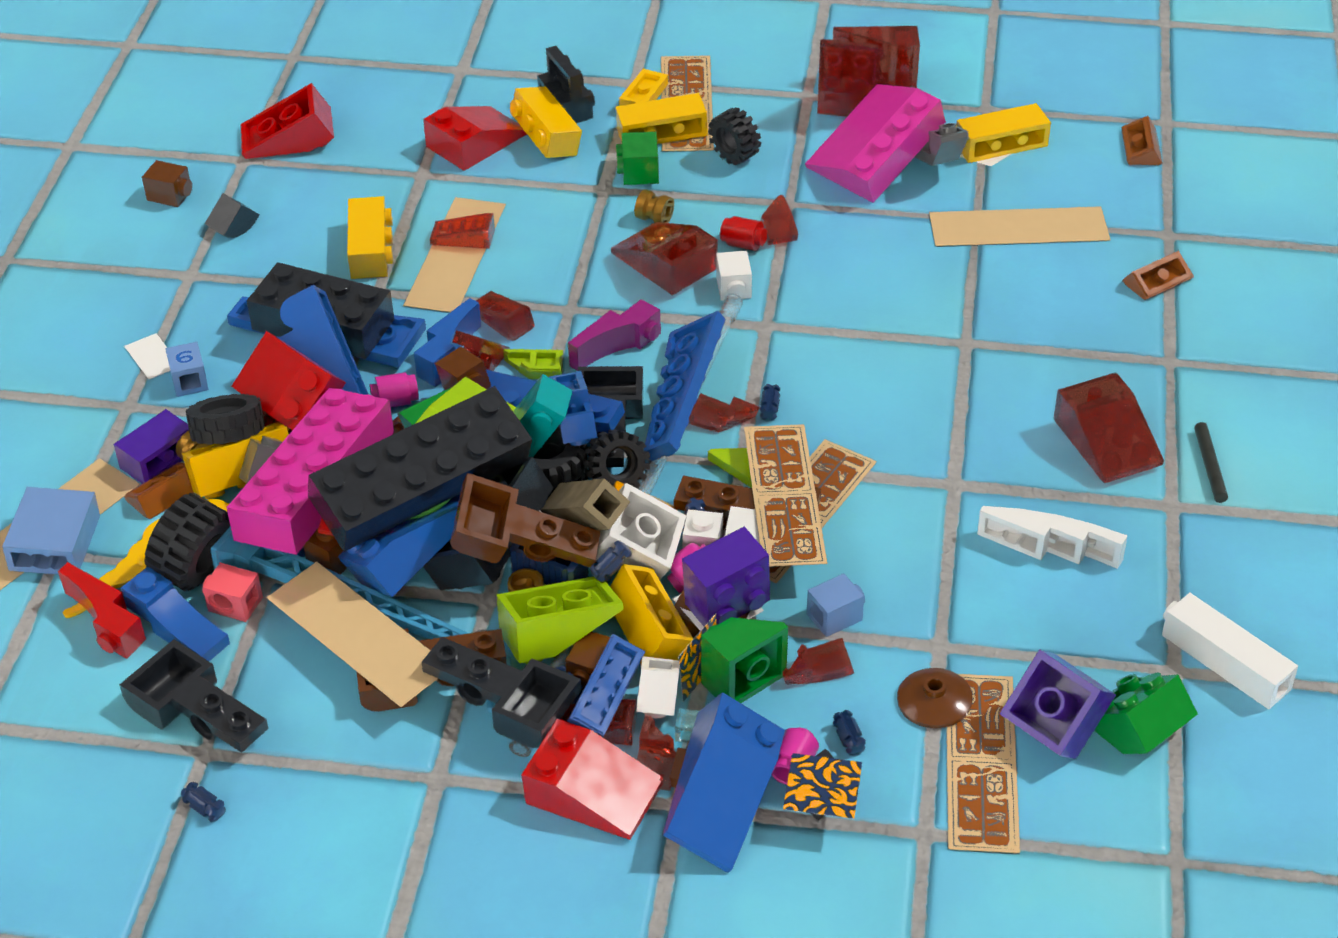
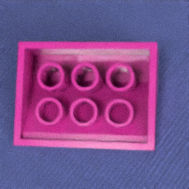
M877 84L808 159L805 166L874 203L929 141L928 132L939 129V125L946 122L941 99L918 88Z

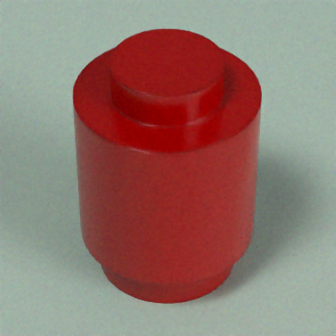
M738 216L726 217L720 228V239L726 242L728 246L757 251L766 242L767 229L764 228L762 221Z

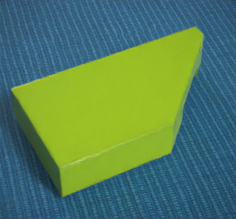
M504 349V361L528 379H539L542 374L548 377L562 374L563 350Z
M719 448L708 451V460L752 488L747 448Z

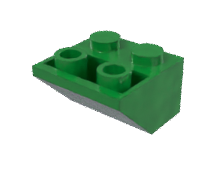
M1157 672L1146 677H1137L1136 674H1131L1117 681V688L1112 691L1116 696L1094 731L1122 754H1147L1197 716L1198 713L1178 674L1161 675V673Z

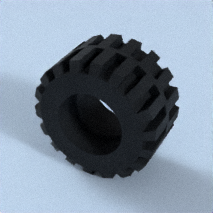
M559 426L533 456L554 487L547 499L560 483L588 480L585 474L588 467L583 465V459H587V454H584L587 444L572 446L570 443L563 444Z
M195 493L183 495L164 512L154 527L145 551L144 562L146 567L151 568L173 582V585L183 591H191L198 587L214 571L211 547L230 527L228 512Z

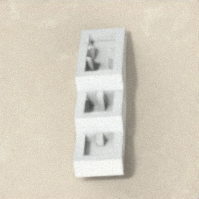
M983 506L981 508L977 535L1039 560L1043 558L1046 552L1076 564H1080L1084 556H1087L1117 569L1123 561L1128 537L1127 535L1092 523L1057 514Z

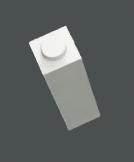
M1192 593L1187 594L1179 602L1173 601L1166 608L1163 614L1165 622L1162 636L1268 710L1292 690L1298 669L1297 664Z

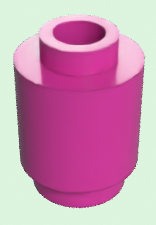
M406 372L378 376L375 377V384H369L370 395L389 399L390 408L410 405L411 401L419 400L415 374L407 375Z
M801 727L785 730L779 757L772 773L773 778L778 782L787 785L792 753L816 755L819 743L809 730Z

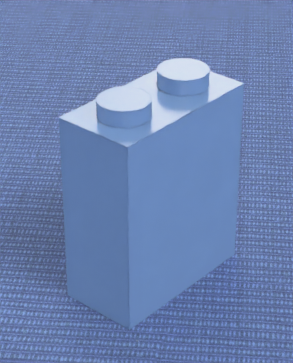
M26 487L2 546L8 570L59 575L58 571L67 562L81 569L100 518L95 492Z

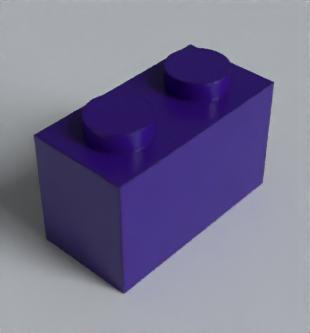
M165 409L113 444L120 469L143 484L174 464L182 462L183 460L177 456L176 445L181 436L189 431L188 424Z

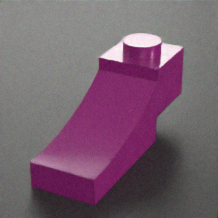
M640 299L621 315L612 310L608 311L568 342L569 367L578 371V367L588 366L612 353L633 347L641 350L661 334L660 309Z

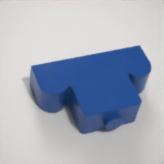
M312 285L287 298L281 305L280 317L283 323L293 330L279 337V339L345 381L346 383L342 390L369 395L326 292Z

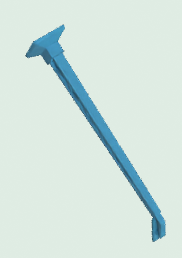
M231 526L211 547L214 570L219 563H224L248 571H256L284 583L289 582L300 574V571L303 572L314 564V562L295 554L236 542L233 540ZM266 556L273 558L266 561L263 560ZM293 567L294 572L287 570V568ZM327 569L402 629L408 628L409 632L427 639L468 634L459 628ZM506 655L507 665L511 666V657ZM487 700V711L492 712L496 703Z

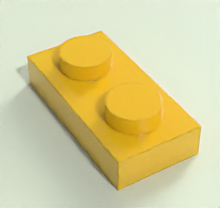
M642 69L619 97V106L656 100L668 85V75Z

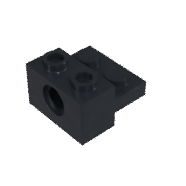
M557 46L546 48L547 72L537 75L538 87L546 86L576 123L592 119L595 98L592 91L584 86L581 71L572 65L569 57L564 55Z

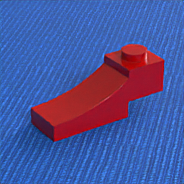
M67 562L58 571L65 594L75 599L93 616L94 620L92 622L99 646L108 653L115 652L128 659L146 640L140 617L127 611L121 591Z

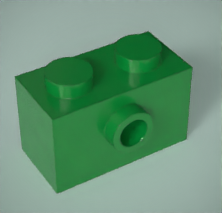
M656 132L622 133V144H616L617 174H623L624 185L659 184Z

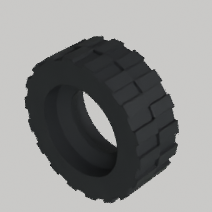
M220 395L196 402V404L189 406V409H186L190 439L199 444L213 445L237 442L257 435L265 426L261 401L255 395Z

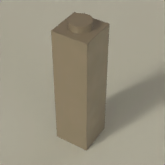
M604 478L560 483L540 511L595 530H609L631 501Z

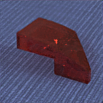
M778 195L761 216L764 228L767 229L766 240L768 245L796 241L799 235L786 199L783 195Z
M700 393L690 414L689 424L710 431L721 432L756 417L760 407L737 397H733L729 405Z
M839 638L807 649L806 645L801 644L797 650V659L790 669L785 668L782 673L786 684H807L845 677L854 674V670L843 638Z
M645 715L639 736L637 761L661 776L659 779L662 781L660 790L671 791L670 774L676 755L674 739L668 733L664 735L655 726V720L651 716Z

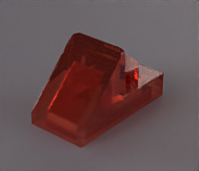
M456 330L452 342L464 346V349L483 360L485 368L494 371L504 359V349H510L508 346Z

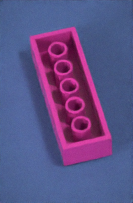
M328 388L227 506L233 540L297 555L317 530L322 518L308 498V476L391 436L394 433L389 399L348 392L342 389Z

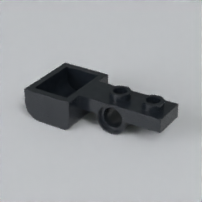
M643 366L578 367V371L582 372L588 394L622 401L625 413L614 430L626 432V419H643ZM620 448L612 450L607 456L606 467H624V451Z
M441 637L422 661L423 672L455 685L459 695L468 703L475 706H482L487 700L496 703L492 709L494 730L500 735L531 748H538L556 719L562 718L581 692L580 678L533 658L521 671L444 637Z
M175 639L119 684L123 698L129 707L161 730L182 713L190 719L192 726L202 737L207 740L219 737L242 753L269 729L266 718L215 686L217 678L211 662Z

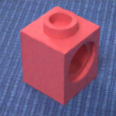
M219 563L214 572L206 577L202 587L209 612L247 622L263 598L258 573L224 563Z

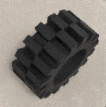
M732 107L714 117L708 125L711 128L708 130V135L712 136L709 140L711 144L715 143L716 145L713 149L715 152L719 151L721 153L719 157L722 160L726 158V162L729 164L733 163V165L740 164L759 152V147H761V142L758 141L761 135L755 131L758 129L757 124L753 125L751 123L753 118L751 116L746 117L747 112L744 110L740 111L737 107L734 109Z
M608 430V433H599V439H591L589 443L593 445L592 448H586L584 452L589 457L588 459H583V465L589 469L585 471L587 477L592 478V480L604 478L612 486H614L616 481L624 484L628 483L635 488L641 486L638 480L645 481L647 478L643 471L644 469L650 470V464L645 463V459L650 458V454L643 450L647 446L644 442L638 441L639 437L620 430ZM620 448L627 455V466L620 474L613 475L606 467V459L612 450Z

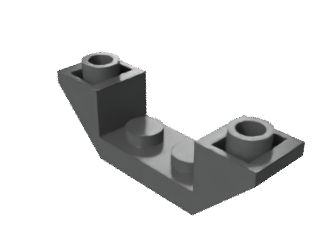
M955 123L939 125V129L928 132L929 141L915 158L931 166L959 160L969 137L968 131L958 127Z

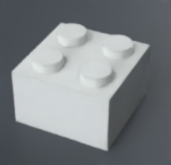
M625 483L619 492L631 502L609 530H598L601 532L596 560L610 547L614 548L616 546L614 543L620 540L629 547L632 553L629 559L626 557L623 559L625 561L624 564L653 568L660 580L671 569L686 515Z

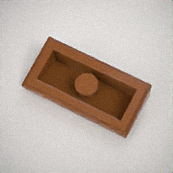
M1149 116L1121 127L1129 165L1163 164L1157 131Z
M1176 251L1131 272L1122 281L1143 300H1147L1192 279L1194 276L1180 252Z
M178 462L126 493L124 496L125 500L144 517L152 519L183 495L194 493L185 463Z

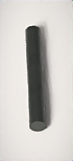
M1199 422L1194 426L1214 499L1216 502L1222 503L1228 499L1227 490L1208 426L1205 422Z

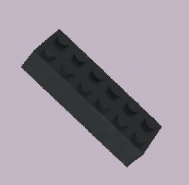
M493 386L308 476V498L345 552L459 495L467 473L489 480L527 461L532 438L500 392Z

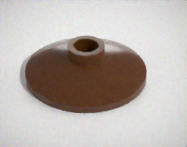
M926 668L910 674L902 681L897 693V702L902 714L911 722L927 728H945L960 722L969 713L972 706V691L966 680L957 673L942 668Z

